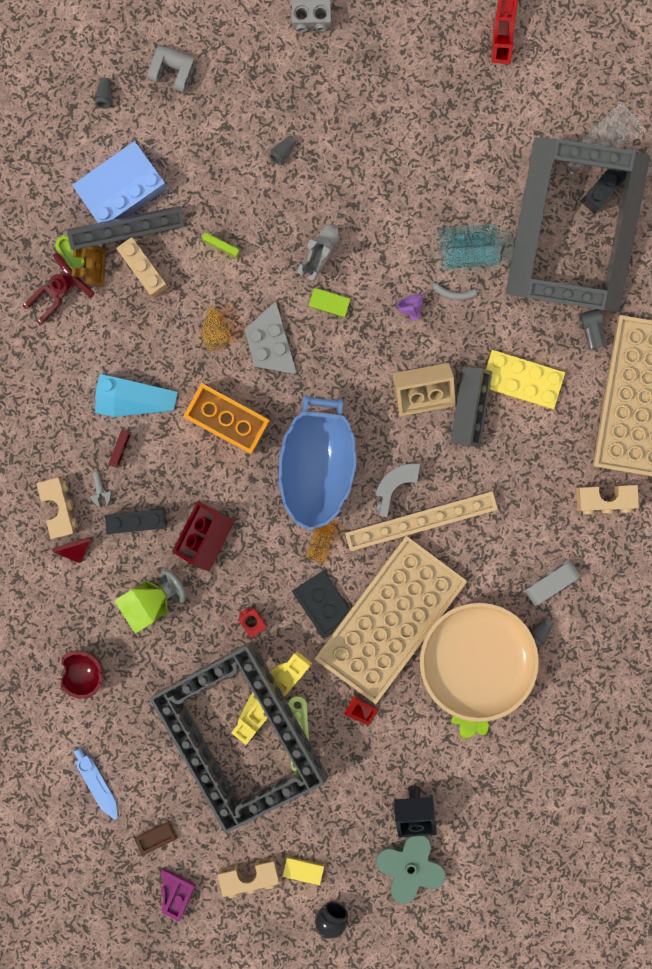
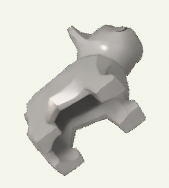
M326 225L320 231L318 237L309 240L307 248H309L307 258L303 264L299 265L297 270L300 275L304 276L308 273L310 275L307 279L314 281L320 274L332 253L333 247H340L337 226Z

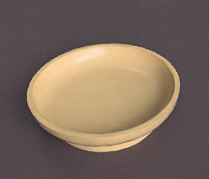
M487 603L462 605L440 617L427 633L420 654L421 676L431 698L449 714L468 721H491L513 712L526 700L532 691L538 674V651L534 638L527 626L510 611Z

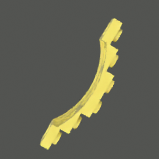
M298 651L295 652L287 663L279 664L270 670L284 697L312 664ZM253 692L240 715L238 725L231 732L245 745L267 719V716L265 717L263 714L264 710L260 703L253 697L255 695Z

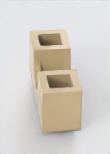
M132 237L116 248L153 299L169 288Z
M55 478L36 483L41 502L51 500L59 508L58 515L46 521L50 539L77 533L78 522L72 516L71 510H74L72 500L68 499L67 496L69 491L67 481H63V478Z
M638 485L614 486V496L609 501H604L600 497L599 487L576 488L577 511H583V514H594V510H602V513H614L613 509H621V513L633 512L634 508H639Z
M275 856L256 860V874L249 878L240 874L238 865L219 869L217 875L222 897L234 898L239 893L247 892L250 894L258 891L260 888L272 889L279 884L280 877Z

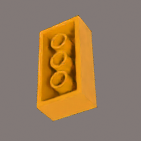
M203 383L200 384L183 416L187 420L252 455L271 422L269 419Z

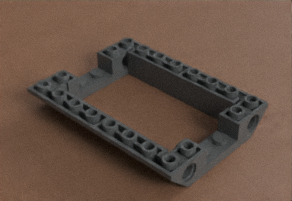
M534 137L506 294L619 312L651 155L569 140ZM553 160L568 164L577 163L608 168V170L629 171L626 174L604 290L531 279Z

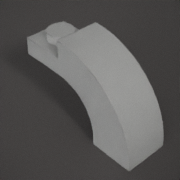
M405 464L396 467L382 478L375 492L376 496H382V500H378L376 508L379 516H388L391 495L396 487L407 482L417 483L420 464Z

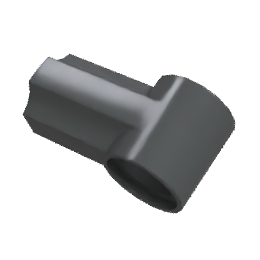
M595 309L579 313V321H582L580 325L582 330L585 331L589 350L605 346L606 341L602 329L603 318L601 311Z

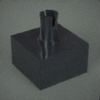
M412 786L408 787V799H394L395 823L398 837L437 835L433 797L420 798L419 786H414L415 793H413Z

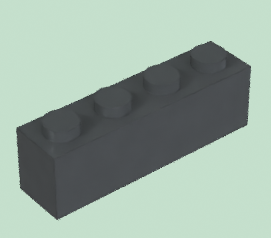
M462 368L453 430L451 431V443L480 448L492 371L483 368Z

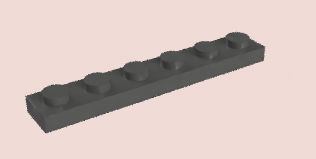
M177 206L66 229L70 249L76 250L184 227L182 208Z

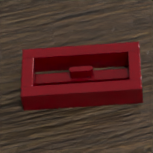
M121 429L108 465L115 468L119 467L132 432Z

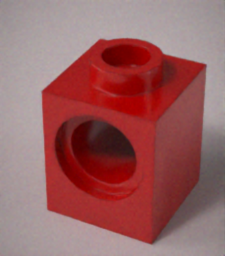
M247 607L240 612L241 617L238 618V621L250 638L267 628L268 625L255 607L252 609ZM254 616L257 619V624L254 626L249 625L247 617Z

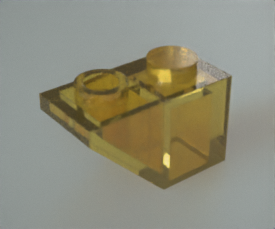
M213 306L209 307L200 332L209 352L231 343L229 338L232 337L228 327H223L221 323L223 317L219 309L215 310Z

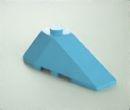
M100 374L95 393V413L120 417L174 411L178 392Z

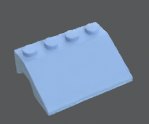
M135 141L72 185L98 223L128 217L168 189Z

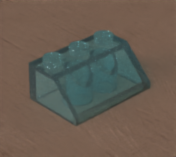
M495 224L438 228L442 269L500 265L501 243Z

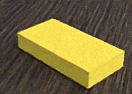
M287 856L282 877L320 885L324 865Z

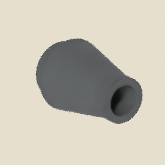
M106 77L99 79V84L93 98L95 105L99 108L107 109L113 103L111 80Z
M287 136L273 147L269 154L271 160L278 165L285 163L293 147L296 145L295 140Z
M546 618L531 631L535 644L539 648L541 645H545L551 628L554 625Z

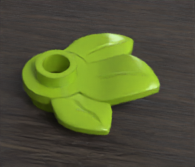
M452 716L451 722L460 725L459 732L464 739L472 737L476 732L484 736L488 731V721H468Z

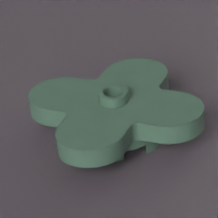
M427 836L407 837L402 849L385 847L376 856V864L379 871L393 877L390 890L393 899L398 903L406 904L411 902L415 898L420 886L428 889H437L445 881V872L442 865L428 859L431 845ZM409 867H414L413 870H407Z

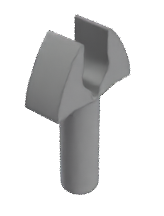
M94 471L92 476L96 493L94 496H90V498L98 507H101L99 498L102 495L105 497L106 505H109L112 491L106 492L104 490L100 472Z

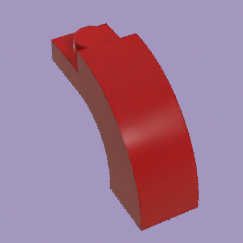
M498 0L492 35L491 63L511 64L518 0Z

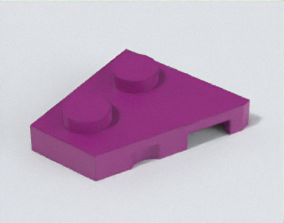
M163 868L161 871L163 887L161 888V895L163 897L162 913L180 921L196 884Z

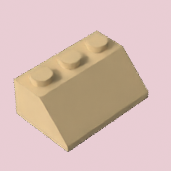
M449 363L392 373L399 416L456 406L454 377Z

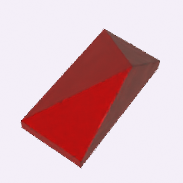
M354 693L344 714L363 724L369 725L379 709Z

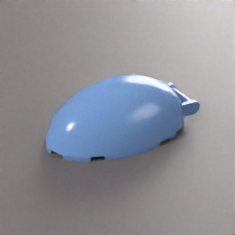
M303 395L301 413L295 417L284 435L279 454L278 477L283 505L294 523L308 530L326 526L338 515L344 500L347 499L351 490L356 469L355 438L348 420L342 415L343 399L329 400ZM308 405L336 408V413L309 411L307 408Z

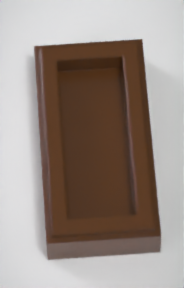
M170 821L134 837L142 856L177 839Z

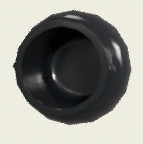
M327 902L315 916V926L319 934L327 939L340 937L347 927L348 912L344 906L337 902Z

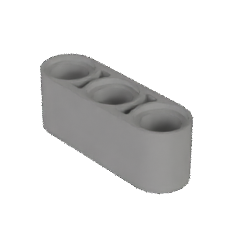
M570 559L563 562L564 565L561 566L560 564L548 572L547 576L543 575L531 583L532 586L528 585L524 588L534 606L544 602L581 577Z

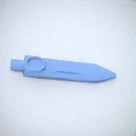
M81 748L76 749L74 753L78 760L75 763L101 810L116 820L118 813L114 796L89 754L84 755Z

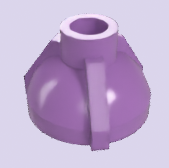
M414 294L397 302L398 310L409 316L412 321L419 319L422 316L420 313L423 306L422 294Z

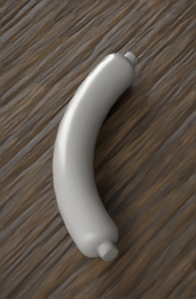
M432 283V288L438 294L452 300L470 299L477 296L479 292L478 289L460 293L446 290L438 283Z

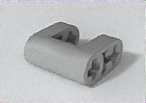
M159 44L149 67L147 79L158 83L164 66L179 70L174 89L184 93L193 73L196 58Z

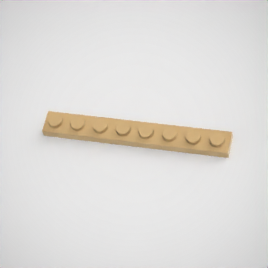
M493 491L349 531L345 535L350 551H354L495 511L498 508Z

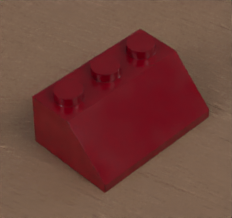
M197 501L172 552L191 565L210 572L235 520Z

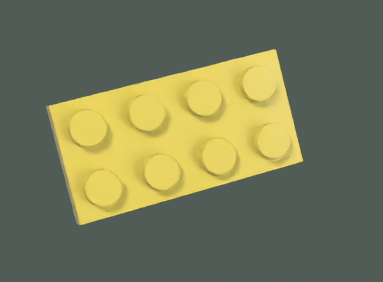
M491 350L486 370L492 371L490 390L546 408H555L565 372Z

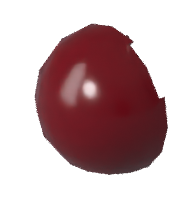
M74 650L61 657V665L64 666L61 689L69 696L77 699H85L95 695L104 682L105 672L101 661L93 653L85 650Z

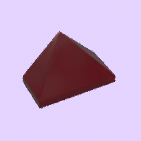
M89 537L52 548V552L81 563L93 542V538Z

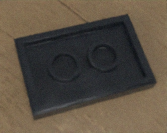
M324 570L292 590L323 639L334 632L350 610Z

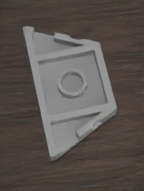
M275 302L245 329L253 362L257 368L297 374L277 303Z

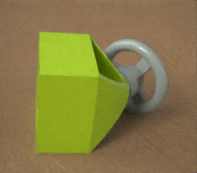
M166 569L161 571L160 580L162 585L159 587L149 581H145L115 600V603L135 634L168 613L167 599L171 598L180 604L185 602V590L179 579L171 571Z

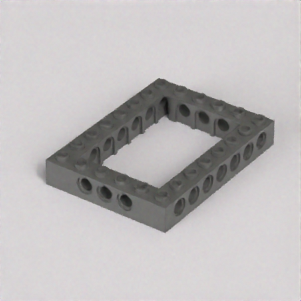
M253 640L161 689L149 698L225 834L324 785L329 777ZM239 670L242 671L245 677L244 681L248 682L255 694L253 697L258 700L264 710V716H267L273 726L274 734H277L282 742L283 750L287 751L291 758L293 768L297 769V771L240 800L236 798L183 703L195 693L197 695L200 694L205 688L212 684L215 686L227 676H233Z

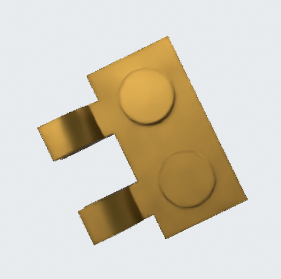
M94 245L82 248V250H73V257L86 259V268H72V276L85 278V284L104 287L106 249Z

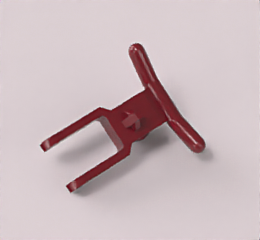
M59 253L54 254V259L63 271L60 274L53 275L48 286H41L23 304V307L28 309L45 291L53 297L55 303L37 320L39 325H42L62 305V299L75 285L88 297H93L95 294L79 277L72 276V269Z

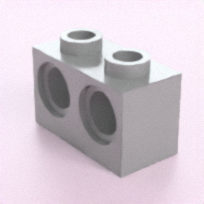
M292 0L293 30L306 32L308 29H315L318 32H324L327 29H331L330 0ZM300 14L307 16L305 19L297 18ZM318 14H324L326 17L324 19H318L316 16Z

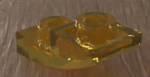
M328 523L326 526L315 528L305 558L324 564L336 525Z

